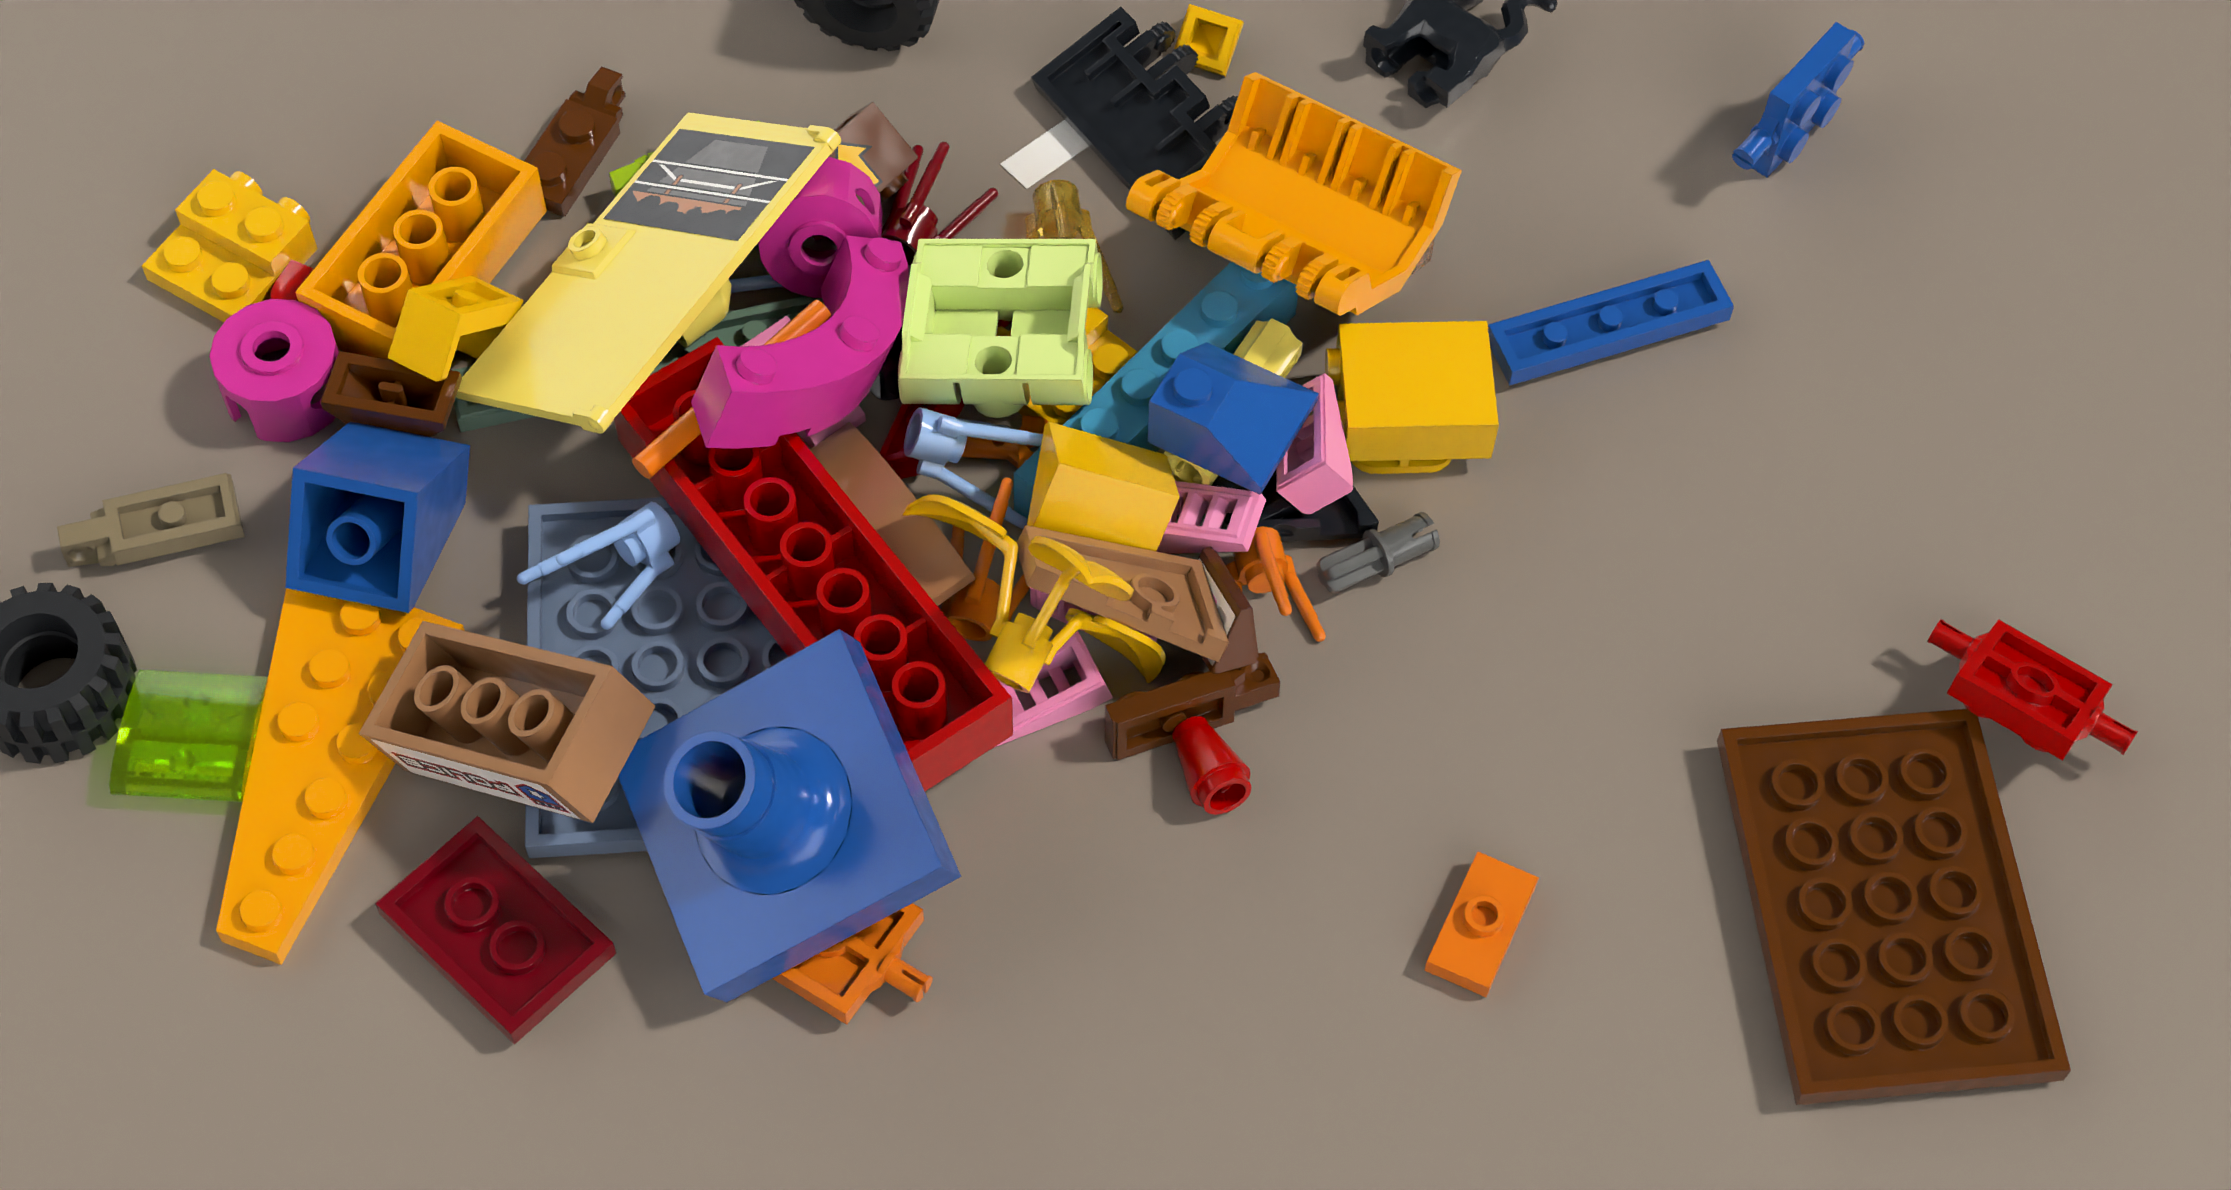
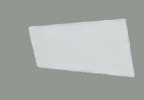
M1063 120L1000 163V165L1028 189L1089 146L1067 121Z

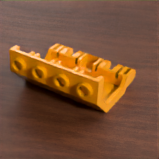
M1254 72L1244 76L1228 130L1203 168L1181 179H1176L1160 170H1155L1141 176L1135 181L1128 193L1126 209L1151 222L1156 220L1155 223L1167 230L1181 227L1189 231L1191 242L1201 247L1207 246L1209 251L1255 274L1262 272V277L1273 283L1285 279L1297 285L1295 287L1297 295L1307 300L1314 298L1315 304L1339 316L1348 311L1359 315L1400 292L1443 225L1462 170Z

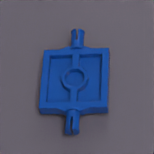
M1835 22L1770 92L1765 111L1759 123L1752 127L1750 135L1733 151L1732 158L1739 167L1746 170L1754 169L1768 178L1783 160L1790 164L1798 157L1807 143L1809 132L1815 125L1824 128L1830 122L1841 103V98L1836 95L1837 90L1852 70L1854 61L1851 59L1863 49L1865 44L1864 39L1858 32Z

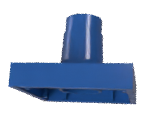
M840 629L638 740L618 776L703 993L706 996L724 1002L737 998L962 877L861 643Z

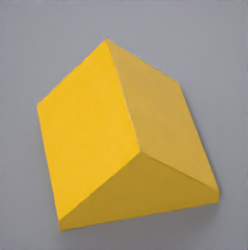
M1048 422L1044 426L1027 525L1157 551L1180 497L1168 457L1162 453Z

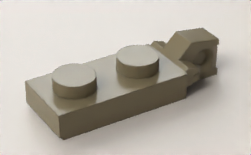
M227 473L102 500L103 508L90 513L91 519L57 526L61 552L68 567L100 563V566H114L115 564L118 566L245 537L231 474Z

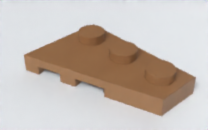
M1028 525L1024 526L1017 544L1020 563L1028 587L1049 595L1062 571L1031 555L1028 546L1032 538L1042 536L1058 541L1077 551L1085 560L1094 561L1110 569L1134 589L1130 600L1120 601L1101 594L1074 578L1061 600L1216 662L1220 661L1229 641L1201 560Z

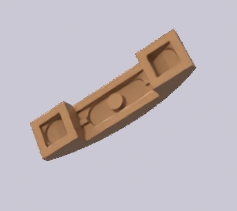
M848 422L810 449L937 606L976 579L932 518L917 515L902 516L907 505L917 499L885 459L853 424Z

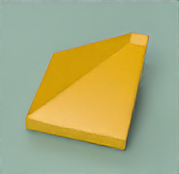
M1189 4L1174 49L1184 44L1186 46L1189 45L1198 54L1197 65L1194 67L1226 77L1244 21Z

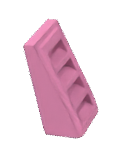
M1325 373L1302 385L1319 393L1318 401L1312 409L1314 414L1307 417L1276 468V491L1304 514H1312L1353 490L1352 467L1333 380Z
M1175 481L1180 497L1156 552L1166 554L1201 553L1202 549L1212 547L1217 552H1248L1266 502L1262 493L1259 495L1253 491ZM1226 513H1232L1227 530L1221 529ZM1203 514H1206L1203 525L1199 526ZM1177 515H1180L1178 522L1175 523Z
M1078 631L1056 652L1050 666L1043 665L1030 690V694L1036 704L1035 706L1025 711L1015 689L1000 682L1012 697L1013 735L997 746L1089 711L1113 698ZM1075 666L1082 681L1071 687L1063 671ZM1051 676L1059 693L1048 699L1039 680Z

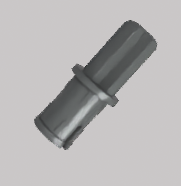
M1419 512L1413 517L1380 532L1375 529L1365 531L1362 540L1319 559L1316 565L1321 584L1329 592L1337 593L1377 574L1381 577L1392 575L1394 566L1425 552L1438 549L1440 539L1437 529L1416 539L1412 537V535L1423 531L1424 528L1434 524L1428 514Z

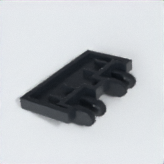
M1119 7L1031 76V79L1041 95L1130 190L1138 178L1155 170H1160L1176 179H1181L1201 170L1217 147L1215 142L1227 132L1238 96L1228 97L1220 105L1217 104L1194 122L1196 118L1210 108L1206 95L1187 76L1193 70V67L1197 65L1198 54L1189 45L1186 46L1184 44L1174 49L1172 53H1168L1146 71L1145 68L1159 58L1164 51L1166 52L1171 47V44L1175 42L1174 39L1177 37L1175 35L1177 32L1167 22L1164 23L1162 21L1152 26L1150 30H1146L1124 47L1139 35L1140 32L1136 21L1122 7ZM1181 227L1173 228L1172 230L1165 229L1175 240L1187 231Z

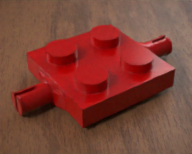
M1940 619L1927 640L1929 644L1932 643L1961 660L1959 672L1950 685L1947 694L1962 702L1973 714L1991 719L2021 736L2022 740L2035 750L2048 752L2063 761L2076 741L2091 735L2124 755L2138 731L2132 730L2103 713L2105 709L2104 699L2113 684L1999 619L1988 633L1976 636L1975 639Z

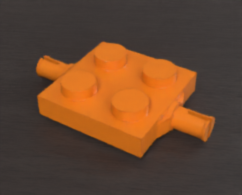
M912 903L772 979L846 1025L870 993L881 987L885 982L913 998L915 1002H919L924 997L923 992H928L933 978L901 960L904 947L924 921L923 909Z

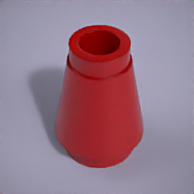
M1194 716L1178 724L1172 733V738L1176 744L1193 803L1202 806L1207 813L1214 815L1227 813L1240 806L1249 797L1252 789L1249 782L1251 776L1249 767L1215 729L1209 725L1206 718Z

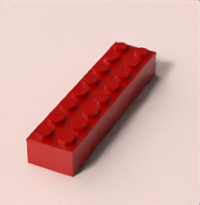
M718 337L648 376L614 418L618 440L632 458L638 455L692 407L691 401L716 345L725 346ZM797 433L779 436L776 444L772 446L739 449L706 448L702 434H700L649 479L788 657L839 629L861 643L924 791L935 786L1013 735V707L1010 694Z

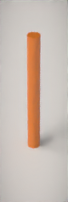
M814 300L763 345L784 342L815 330L832 317L831 313L822 302ZM693 406L632 459L634 467L642 476L650 479L701 434Z

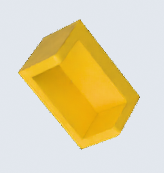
M474 276L408 289L387 358L433 381L445 380L448 377L456 349L478 359L521 309L523 299Z

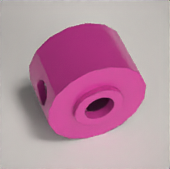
M828 157L758 242L761 262L773 280L793 293L812 298H822L820 288L845 235L866 238L881 237V197L870 177L846 161ZM856 194L862 198L865 206L858 200ZM813 235H823L834 241L837 250L816 251L802 247V243Z
M269 299L247 305L226 319L214 335L209 358L228 413L234 422L241 417L237 406L238 403L248 412L257 438L263 441L292 442L313 436L331 424L336 418L322 409L321 400L311 404L314 394L324 384L327 385L339 353L331 325L317 309L296 300ZM285 348L289 349L287 354L279 360L269 362L259 359L267 353Z

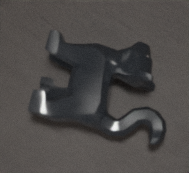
M1406 0L1399 15L1389 27L1383 29L1372 25L1365 31L1363 46L1366 48L1365 63L1386 78L1397 73L1408 61L1420 55L1434 66L1428 71H1416L1407 80L1408 95L1424 108L1439 102L1448 108L1459 97L1470 90L1475 81L1488 76L1502 55L1521 43L1528 33L1527 18L1524 12L1526 6H1535L1552 13L1556 10L1558 2L1557 0H1505L1501 8L1505 28L1497 30L1490 23L1466 11L1482 3L1483 0Z

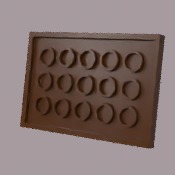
M1966 708L1721 729L1717 745L1796 1105L2064 1081L2071 1068L1978 716Z

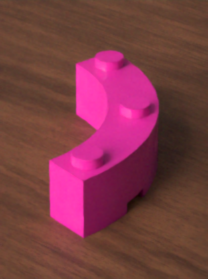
M845 235L820 288L824 305L828 308L832 317L815 330L797 338L767 345H716L691 401L706 448L739 449L767 447L775 445L781 435L805 430L808 437L838 423L860 404L875 382L903 325L909 284V270L901 242L881 237L866 238Z

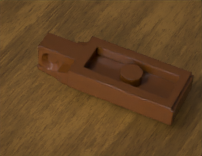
M601 66L588 82L585 93L575 90L570 95L569 100L566 99L525 159L524 162L538 168L547 211L563 217L567 215L620 135L619 122L623 116V109L619 105L626 96L622 87L621 79L623 76L621 73Z
M1265 652L1258 653L1259 658H1257V663L1214 674L1211 671L1192 672L1184 675L1174 683L1147 692H1130L1120 697L1116 702L1105 705V743L1112 758H1116L1118 761L1174 742L1172 738L1174 729L1178 724L1190 717L1202 716L1206 718L1210 726L1217 728L1234 722L1235 711L1279 697L1280 680Z

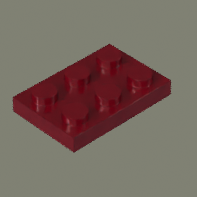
M479 816L475 817L375 903L379 914L514 1045L616 955L614 943Z

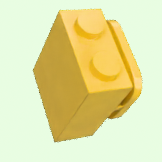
M1487 321L1339 324L1336 348H1326L1325 374L1333 380L1334 385H1337V402L1349 458L1356 468L1371 474L1433 473L1444 469L1452 459L1492 458L1499 421Z

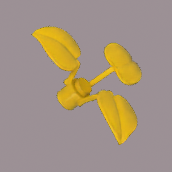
M926 495L907 505L902 516H924L954 525L990 542L1003 553L1004 565L996 620L989 632L997 640L985 662V665L998 681L1021 692L1029 693L1043 665L1050 666L1056 652L1080 629L1124 655L1138 668L1147 683L1153 681L1160 673L1166 656L1164 650L1157 642L1129 626L1101 615L1094 616L1075 608H1069L1065 615L1068 623L1051 641H1048L1053 630L1047 626V623L1074 578L1108 597L1120 601L1130 600L1134 589L1110 569L1094 561L1085 560L1077 551L1058 541L1042 536L1033 537L1028 546L1031 555L1062 571L1036 619L1026 614L1018 613L1014 622H1010L1008 617L1018 544L1006 535L1007 530L970 506L942 495Z

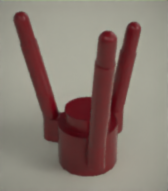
M947 142L939 143L910 202L907 203L924 150L921 145H915L912 148L918 158L904 170L903 173L908 178V181L897 191L889 217L882 227L881 238L902 243L908 265L913 263L914 255L917 252L918 239L955 238L998 197V190L996 188L988 189L938 234L936 228L938 218L931 209L923 204L948 154L950 147Z

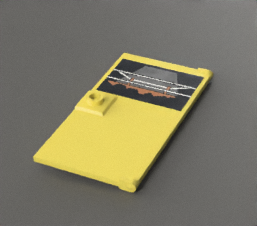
M688 112L593 224L587 223L584 228L571 237L568 247L552 264L550 275L464 374L456 395L457 399L578 425L583 430L603 434L621 409L823 162L841 143L839 134L833 129L824 126L810 125L808 128Z

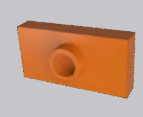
M1477 851L1426 961L1424 971L1487 997L1536 889L1539 877Z

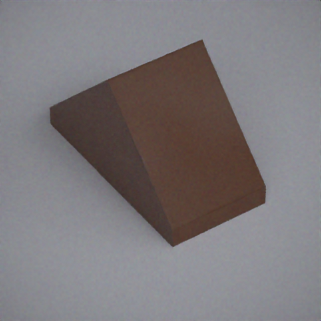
M339 351L321 399V406L323 410L346 424L352 421L431 437L445 430L462 377L460 372L450 370L445 380L433 381L389 359Z

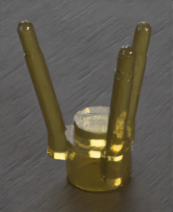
M1059 179L1040 184L1032 195L1034 213L1025 217L1026 239H1039L1042 235L1045 239H1073L1078 233H1080L1082 239H1096L1097 251L1101 254L1103 291L1108 298L1113 312L1121 313L1124 309L1123 303L1092 229L1090 212L1081 209L1078 188L1069 181Z

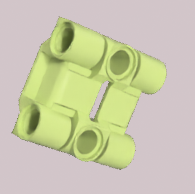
M918 239L917 252L911 264L902 326V350L898 365V387L901 403L960 404L962 398L965 405H974L978 412L992 418L1008 417L1018 412L1024 405H1028L1030 396L1033 405H1090L1093 393V360L1091 349H1088L1085 331L1087 308H1100L1103 290L1101 254L1097 251L1096 239ZM998 320L1012 321L1011 336H996Z

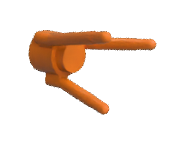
M1009 477L1002 479L990 515V519L1000 526L1003 525L1013 488V480ZM953 525L950 543L963 559L965 530ZM986 540L982 542L973 573L976 579L944 601L940 609L963 638L973 641H987L992 638L989 632L996 620L1000 593L999 584L987 578L996 546ZM1024 573L1012 589L1008 621H1011L1014 611L1030 589L1026 584Z
M1257 527L1248 552H1233L1235 561L1225 566L1241 591L1242 586L1247 585L1249 590L1254 593L1272 592L1279 612L1283 616H1288L1292 612V607L1284 585L1285 582L1313 638L1317 642L1324 641L1326 638L1325 631L1297 577L1292 557L1285 555L1279 532L1271 527Z

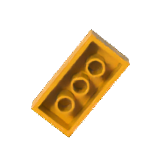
M436 121L296 290L295 293L298 301L317 309L330 323L338 349L344 352L388 359L387 357L408 289L468 276L477 277L490 284L547 212L538 168L440 121Z

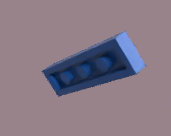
M1705 260L1488 324L1490 348L1510 386L1728 321L1731 318L1734 305L1710 261Z

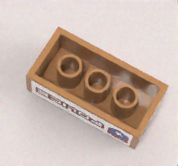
M422 621L359 734L404 771L594 823L656 706L613 666Z

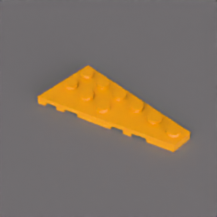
M286 588L216 932L223 943L282 965L396 764L359 734L361 728L422 621L465 631L462 624L415 607L409 613Z

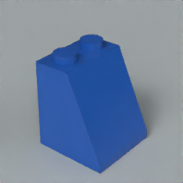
M352 421L347 423L293 467L285 588L409 613L414 608L465 506L470 445Z

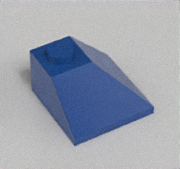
M1206 342L1178 355L1150 399L1147 442L1260 495L1317 403L1319 393Z

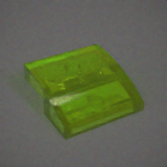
M139 669L119 729L109 779L110 794L243 802L268 677Z

